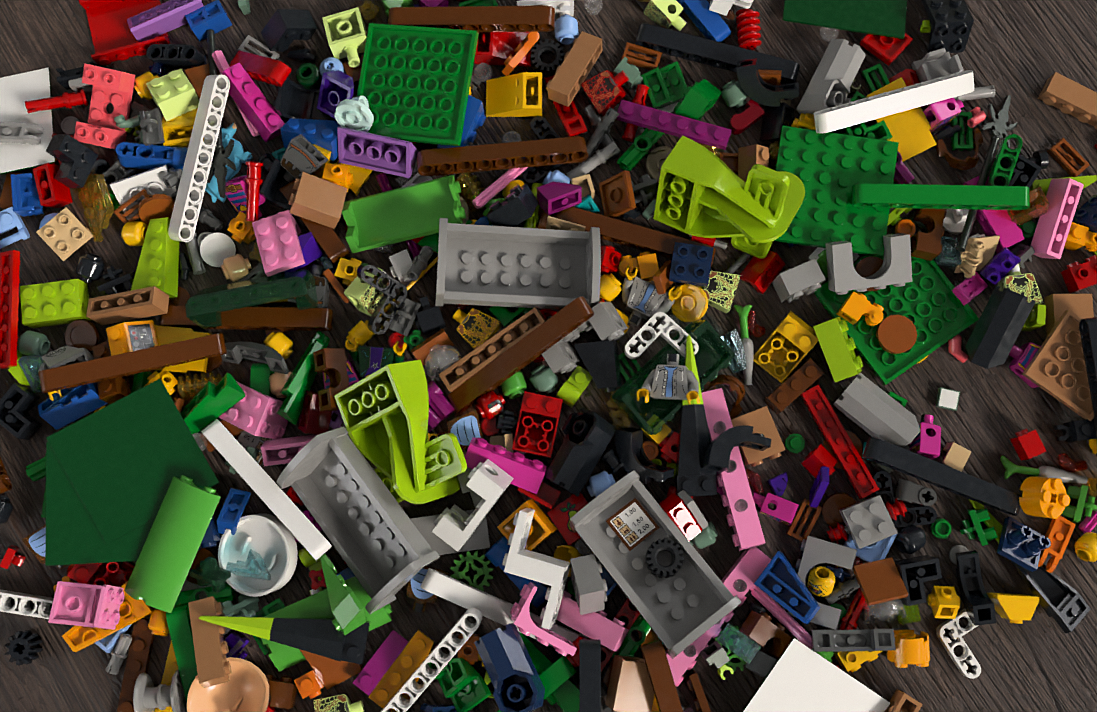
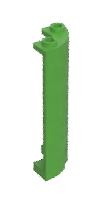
M450 175L344 202L342 215L348 227L345 238L351 252L357 253L439 233L440 218H448V223L463 224L466 214L464 208L461 207L459 197L461 187L459 181L455 182L454 176Z
M183 475L180 478L173 477L124 590L132 598L143 600L146 602V605L171 613L221 498L215 493L216 489L209 486H204V488L197 487L192 482L193 479Z
M356 576L344 581L347 588L350 587L364 607L366 621H370L369 631L392 621L390 603L369 614L365 607L370 602L371 597ZM327 589L264 616L268 618H334ZM261 638L263 645L266 644L269 650L268 655L279 671L306 660L300 649Z

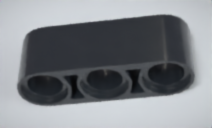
M153 44L149 46L146 52L147 57L161 68L190 69L205 63L204 55L192 45Z

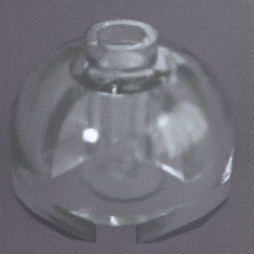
M437 344L429 350L430 353L425 359V369L432 381H434V378L437 381L441 380L438 374L459 361L463 356L457 348L451 345L440 346Z
M901 599L870 606L865 601L863 608L867 624L870 623V620H873L874 624L897 621L896 616L901 615L902 619L907 616Z

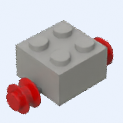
M875 495L839 510L846 526L837 522L836 528L828 526L829 531L826 532L830 541H835L836 544H838L839 539L847 541V534H850L855 547L861 549L897 534L898 532L892 519L896 521L898 515L905 517L907 509L902 500L898 501L895 498L894 504L891 505L889 502H886L885 506L881 496Z

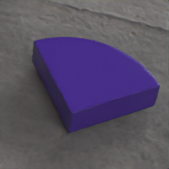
M786 472L767 480L773 494L778 497L784 493L787 487L788 477Z

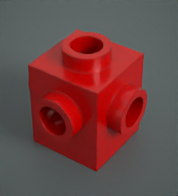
M601 246V274L618 271L621 253L615 251V248L612 246Z
M675 431L672 432L669 438L666 436L659 444L661 447L659 452L662 453L660 457L668 463L677 462L679 434ZM671 446L676 448L675 452L671 450Z

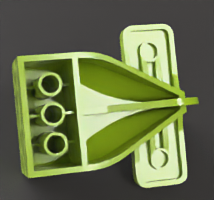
M682 135L661 166L653 219L697 237H732L731 244L733 247L757 258L764 259L770 251L772 241L778 239L786 232L802 205L805 187L801 179L796 175L786 171H775L760 164L752 166L745 182L710 150Z
M421 360L386 365L334 395L351 440L357 449L377 467L374 471L398 503L405 500L412 504H425L452 495L461 488L457 475L466 471L467 463L456 435L448 433L428 441L429 394Z

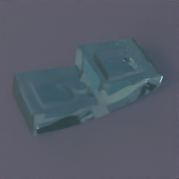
M734 329L721 336L729 352V355L724 358L733 374L746 369L743 344L737 330Z

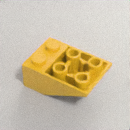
M522 72L486 80V117H542V72Z
M198 108L169 121H166L163 117L164 146H189Z
M790 311L754 354L753 361L782 383L818 342L815 330Z

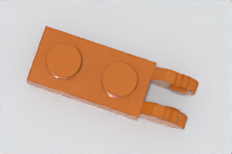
M530 32L514 50L516 55L514 57L510 55L503 63L506 67L501 71L505 76L512 72L539 40L540 35L538 32Z
M1062 516L1052 519L1045 538L1048 537L1050 539L1051 546L1041 550L1038 567L1043 565L1047 555H1049L1051 558L1048 560L1045 570L1049 573L1055 570L1059 560L1063 557L1076 524Z

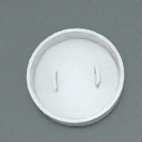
M260 513L241 517L236 533L232 535L231 530L226 529L221 537L218 548V562L223 577L234 590L246 596H263L281 589L293 576L298 560L297 544L293 534L277 517L270 514Z

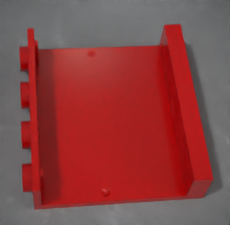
M79 0V4L86 10L95 54L91 55V58L97 64L108 65L114 61L127 60L129 57L146 55L147 49L153 44H170L168 32L138 43L127 22L128 18L160 5V0Z

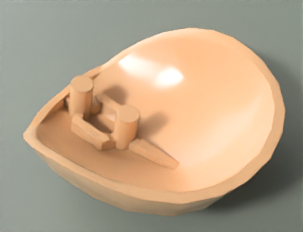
M226 658L230 662L232 673L229 674L230 681L203 688L199 684L197 675L188 692L187 712H266L269 704V684L266 675L252 662L241 658Z

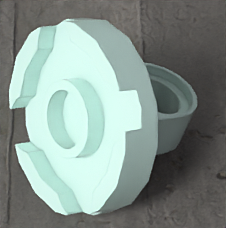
M357 96L340 101L335 112L337 123L344 128L348 127L349 129L368 132L374 121V116L369 109L368 100L365 96Z

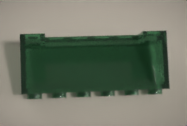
M298 270L204 288L187 300L185 305L186 316L202 329L222 326L221 312L290 298H296L298 310L319 307L315 279L308 270Z
M707 320L691 322L683 329L699 346L698 352L695 355V362L701 392L705 388L704 385L708 381L711 382L716 379L717 373L721 369L727 368L732 363L731 360L736 356ZM679 333L673 338V340L679 339ZM683 337L678 345L680 346L686 339ZM669 343L611 397L648 435L659 433L663 428L662 425L666 421L669 422L677 415L676 412L682 408L683 400L653 399L650 397V394L648 403H645V397H640L639 401H637V391L642 388L644 381L651 371L656 369L657 365H667V354H679V365L685 366V357Z

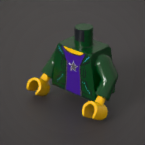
M348 338L345 342V346L349 350L351 363L356 373L362 379L386 365L404 362L403 352L407 348L406 343L403 344V349L398 347V341L394 344L393 348L358 346L356 348L358 344L357 338H354L355 344L353 345L349 343Z

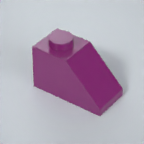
M553 181L536 188L538 205L548 216L582 203V187L580 185Z

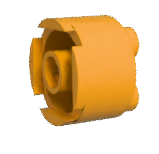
M1032 476L1026 478L1020 487L1023 493L1022 497H1019L1021 509L1027 515L1057 519L1063 513L1065 507L1070 504V497L1066 494V489L1059 478Z
M908 629L894 630L896 650L887 651V659L890 662H894L895 667L906 668L908 664H916L918 667L929 666V634L920 631V635L914 633V630Z

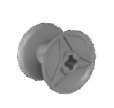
M179 669L175 671L171 685L159 684L158 687H154L150 675L144 672L139 674L133 693L134 712H154L155 708L165 710L166 707H171L172 712H187V701Z

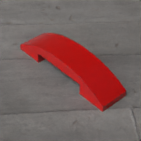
M555 75L545 78L546 85ZM552 101L569 137L587 132L586 125L582 116L579 115L574 101L571 102L569 107Z

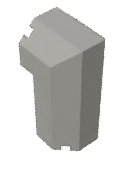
M831 39L796 109L799 114L809 113L814 115V112L850 102V98H847V93H850V86L866 56L860 46L854 44L852 47L848 45L849 41L845 39Z
M859 373L833 404L834 407L871 435V437L881 439L901 448L910 444L920 432L916 416L862 373Z

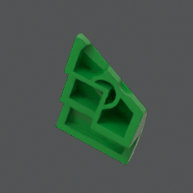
M463 658L451 659L435 678L438 679L445 697H451L457 712H469L491 695L487 684L480 674ZM428 663L431 669H437L434 663Z

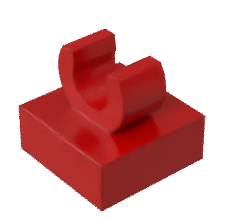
M11 545L8 547L0 567L8 569L11 564L21 567L26 557L16 554L19 547Z

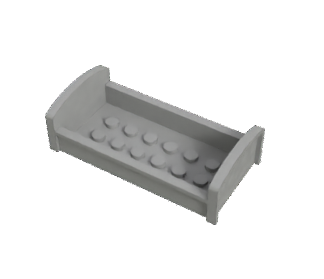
M448 218L439 219L435 306L463 304L561 310L581 296L585 298L591 308L599 303L601 276L599 227H591L590 231L587 232L448 223Z
M343 426L315 436L288 463L276 483L281 489L292 486L371 597L370 602L365 608L369 614H372L397 599L395 594L424 566L437 560L440 556L435 550L432 551L430 545L363 454L347 435L348 431Z
M633 470L571 517L570 528L583 539L669 650L667 652L668 655L674 659L680 652L742 602L737 595L734 597L639 481L640 476ZM636 498L660 528L629 551L606 520ZM668 538L669 541L673 540L676 545L677 543L680 545V550H683V565L674 576H669V578H659L658 575H653L652 571L648 570V565L645 562L648 548L658 539ZM660 551L657 554L656 558L660 565L668 566L672 563V555L668 551Z

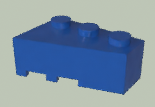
M468 95L460 146L438 144V149L469 146L470 142H474L478 127H481L486 119L481 100Z
M290 118L280 129L284 148L288 147L294 137L302 134L312 145L315 144L331 151L330 160L335 161L338 157L337 128L340 125L337 121Z
M95 382L60 390L62 397L58 393H54L52 395L54 401L47 398L38 405L39 416L57 430L108 403L99 399L98 385Z
M778 551L754 584L803 623L809 624L820 609V606L784 554Z

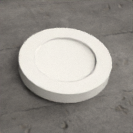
M210 233L203 238L200 244L202 259L214 267H221L225 258L234 256L236 253L233 240L224 233Z

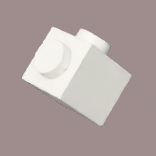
M406 249L389 257L393 265L390 267L394 278L398 277L400 282L403 280L404 282L410 281L409 275L406 274L413 263Z

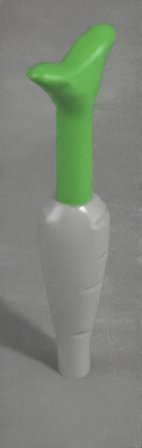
M748 304L744 307L734 305L740 319L741 339L738 341V353L745 385H753L754 346L749 338L747 322L752 305Z
M1001 456V462L1006 469L1005 479H1008L1014 473L1037 477L1059 478L1062 480V483L1087 484L1088 482L1087 476L1077 475L1051 466L1043 465L1039 468L1014 464L1005 456Z

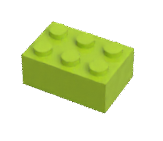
M80 279L20 286L23 325L39 328L69 324L76 320L91 321L86 316L89 302L88 283Z
M837 317L813 326L834 381L838 382L858 375L862 371L863 363L860 356L856 357L854 349L856 345L853 338L848 337L846 331L849 330L846 320Z

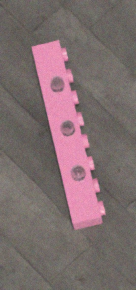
M722 388L702 392L711 442L724 431L733 427ZM737 446L731 451L729 468L722 473L718 472L716 481L718 487H722L724 494L721 495L722 503L729 512L726 516L729 527H733L734 534L732 535L734 546H738L740 551L761 546L766 542L740 450Z
M757 547L745 549L721 580L734 597L737 595L742 603L738 605L739 607L746 600L747 597L745 595L749 589L752 591L756 587L754 583L772 560ZM732 611L680 652L674 659L668 655V649L665 651L676 687L683 681L684 677L682 675L685 671H690L697 662L695 659L699 653L709 646L707 643L712 637L715 639L722 630L720 627L724 621L727 623L733 617L734 613Z

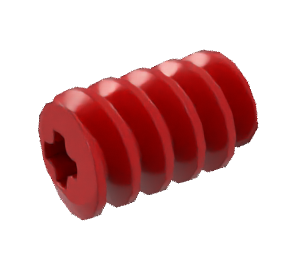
M751 9L738 10L736 12L737 37L739 38L738 47L753 51L762 44L760 40H757L761 38V34L756 33L761 30V27L757 26L760 24V19H757L760 13Z

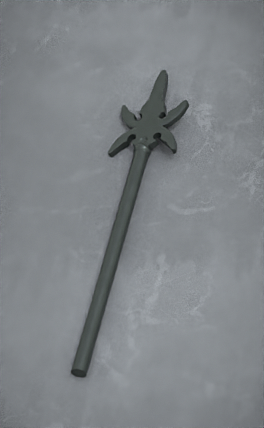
M210 29L207 30L210 75H217V66L212 58V53L216 51L214 31ZM220 126L207 183H210L213 175H215L219 195L225 198V178L227 175V168L225 166L227 165L235 171L236 166L233 161L228 159L234 147V140L230 139L227 147L224 149Z
M1010 95L1006 96L1000 111L996 114L992 104L988 105V116L991 122L984 124L980 131L992 128L990 131L992 136L977 183L978 186H985L998 142L1001 138L1004 139L1009 136L1007 132L1016 128L1018 124L1016 122L1006 126L1009 119ZM1010 139L1007 141L1008 148L1011 147ZM969 209L957 247L959 252H964L977 213L975 209Z

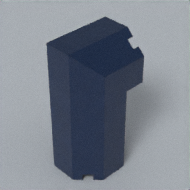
M510 623L505 625L506 629H495L480 637L474 644L494 686L493 696L500 711L532 712L543 706L545 688L516 625Z

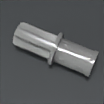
M123 633L120 635L115 649L111 651L112 656L105 669L106 672L110 671V674L113 675L119 673L123 660L128 656L127 650L132 641L130 634Z

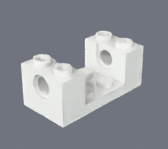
M489 459L484 463L480 462L467 476L470 480L466 486L482 497L474 512L468 515L457 505H454L451 509L446 508L434 521L436 527L432 532L457 552L471 537L514 479Z

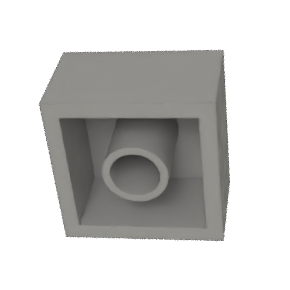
M813 259L780 273L773 280L772 284L781 303L785 301L791 303L798 300L800 296L804 295L803 293L807 296L817 291L816 289L822 287L821 283L826 279L816 259Z
M594 554L570 559L571 582L580 615L604 610V602L607 601L606 591L608 590L606 580L601 577L602 567L600 561H596Z

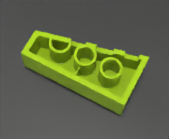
M168 217L150 219L131 291L155 286L169 295V298L178 297L179 241L172 240L168 235L171 220Z

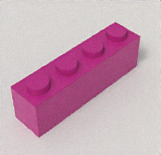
M237 63L225 69L222 75L227 76L230 81V96L263 140L268 142L281 134L280 129L285 123L242 65Z
M979 176L965 182L963 185H977ZM977 210L976 219L986 236H1000L995 250L996 253L1025 239L1022 229L1015 223L1010 210Z
M472 438L465 455L468 468L473 469L480 462L484 463L489 459L514 478L510 484L537 494L547 466L539 460L532 461L527 459L521 453L507 451L501 445L494 446L489 444L483 438Z

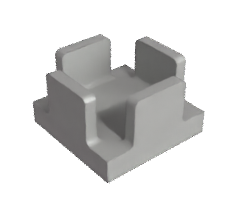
M945 48L929 52L923 59L914 61L911 64L913 70L917 73L920 83L964 71L958 54L953 55L951 58L950 53L946 52Z

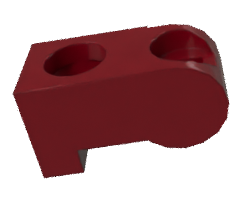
M751 99L747 102L744 108L745 111L741 114L732 116L728 125V129L732 130V134L739 135L762 119L765 112L754 100Z

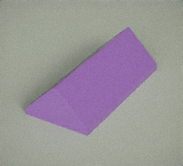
M169 0L128 18L127 22L132 34L139 43L187 24L188 21L185 15L204 5L201 0Z
M340 126L337 128L339 163L405 178L411 177L418 153L412 142Z

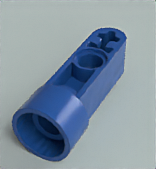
M676 0L706 39L722 42L731 34L730 28L719 14L709 10L710 4L707 0Z
M122 142L116 146L117 157L122 166L149 170L166 164L168 169L173 167L183 171L188 147L145 146L144 144Z
M506 537L500 538L484 554L495 567L499 566L503 571L505 569L503 559L510 550ZM504 572L520 590H522L525 584L528 585L530 581L538 587L531 600V603L536 608L546 601L545 596L548 588L544 583Z

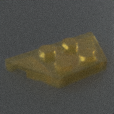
M89 174L84 187L77 189L94 242H102L104 237L101 235L102 229L108 228L110 217H112L114 212V206L104 175Z

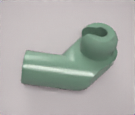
M123 115L114 117L116 126L119 128H134L139 126L141 121L140 115L125 120Z

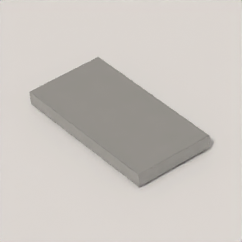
M467 510L464 512L470 515L474 512V510ZM439 515L410 519L430 545L432 551L435 550L438 555L457 553L455 549L432 532L436 527L434 521ZM486 517L458 552L490 548Z

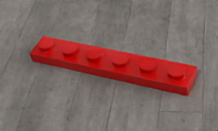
M16 250L0 253V368L17 366L20 251Z
M819 384L803 392L800 396L859 498L863 499L878 491L879 487Z

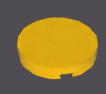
M693 284L678 286L673 291V294L678 295L680 291H682V294L678 299H675L671 308L672 313L683 322H694L701 319L708 309V298L705 291Z

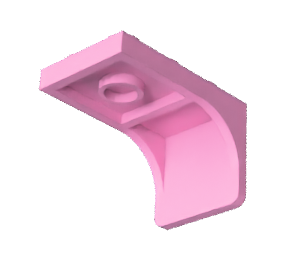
M289 210L252 222L264 272L267 277L305 264L298 239L301 229L292 214L289 213Z
M237 382L244 391L245 397L220 415L219 418L254 436L281 439L288 421L278 415L277 412L284 401L267 396Z
M58 581L48 623L115 630L120 620L119 609L124 601V588L106 584L101 586Z
M531 581L528 585L525 584L520 592L522 597L519 603L515 602L511 608V620L517 625L521 633L527 636L533 634L541 644L548 646L550 643L558 653L564 656L568 653L573 656L577 648L570 640L550 629L542 628V625L531 619L529 613L530 602L538 587Z

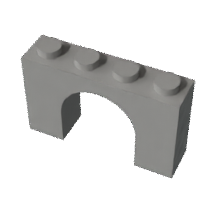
M909 234L883 235V264L876 273L867 277H861L854 269L852 242L838 241L825 243L829 290L836 292L837 295L847 294L849 290L864 292L870 287L885 289L886 285L892 284L894 287L905 286L907 282H912Z
M808 536L807 540L803 539L800 551H803L802 559L797 560L795 570L798 571V576L806 586L809 572L817 565L832 564L852 570L857 550ZM817 602L820 609L810 622L837 630L842 610ZM789 611L787 612L790 616L796 617Z

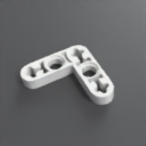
M657 312L627 342L624 347V353L628 358L636 359L660 335L685 357L686 346L683 343L679 346L678 343L681 342L683 337L686 339L689 334L667 314ZM656 318H657V319L663 318V319H664V321H663L664 326H663L662 324H660V325L654 330V328H652V327H653V326L655 325V323L657 322ZM645 330L651 332L652 339L644 340L641 333ZM671 330L679 332L680 337L678 340L670 338L669 332ZM691 337L695 356L698 352L699 346L698 343ZM639 341L641 344L636 350L638 353L633 352L631 354L629 346L634 347Z
M963 609L957 613L955 619H948L937 627L936 634L960 673L965 677L974 679L980 675L981 667L962 636L977 626L970 620L966 609ZM963 616L968 619V626L965 628H961L959 625V619ZM944 629L951 630L949 636L953 640L957 639V641L952 642L949 637L943 636L945 634ZM957 645H961L963 648V654L959 657L954 654V647ZM963 660H966V662H967L969 665L974 666V667L972 668V671H973L972 673H970V672H968V671L966 672V670H968V666L966 665L965 662H962Z

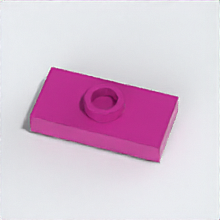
M976 272L972 278H966L951 291L963 305H966L987 288L988 285Z

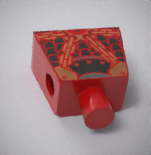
M605 70L583 82L581 86L598 113L605 116L609 107L613 109L626 95L622 85L629 78L623 70L616 76L609 70Z

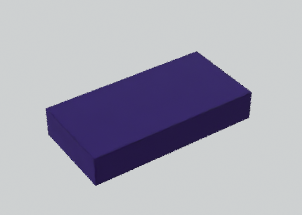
M822 466L809 491L810 507L817 508L829 484V467Z

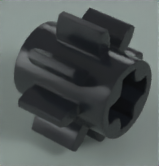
M503 411V415L498 414L496 429H500V434H511V431H516L518 417H515L512 411Z

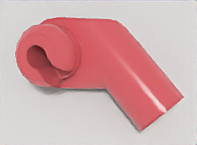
M977 106L970 111L973 117L967 121V125L970 128H974L985 120L986 114L984 111H981L980 107Z
M957 334L948 341V352L961 363H964L969 356L961 350L962 338Z

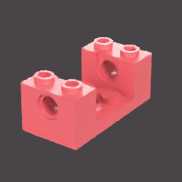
M84 63L82 83L93 85L88 123L76 121L75 140L110 149H116L118 144L126 142L127 132L125 128L116 126L114 117L123 115L125 120L129 119L135 81L134 74ZM109 103L114 107L113 112L110 114L106 109Z

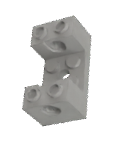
M600 302L592 307L594 315L542 354L553 373L561 372L563 374L577 367L576 363L580 361V358L570 342L578 339L580 332L584 330L589 331L594 328L601 340L608 339L609 341L617 340L624 335L623 331L628 327L611 302Z

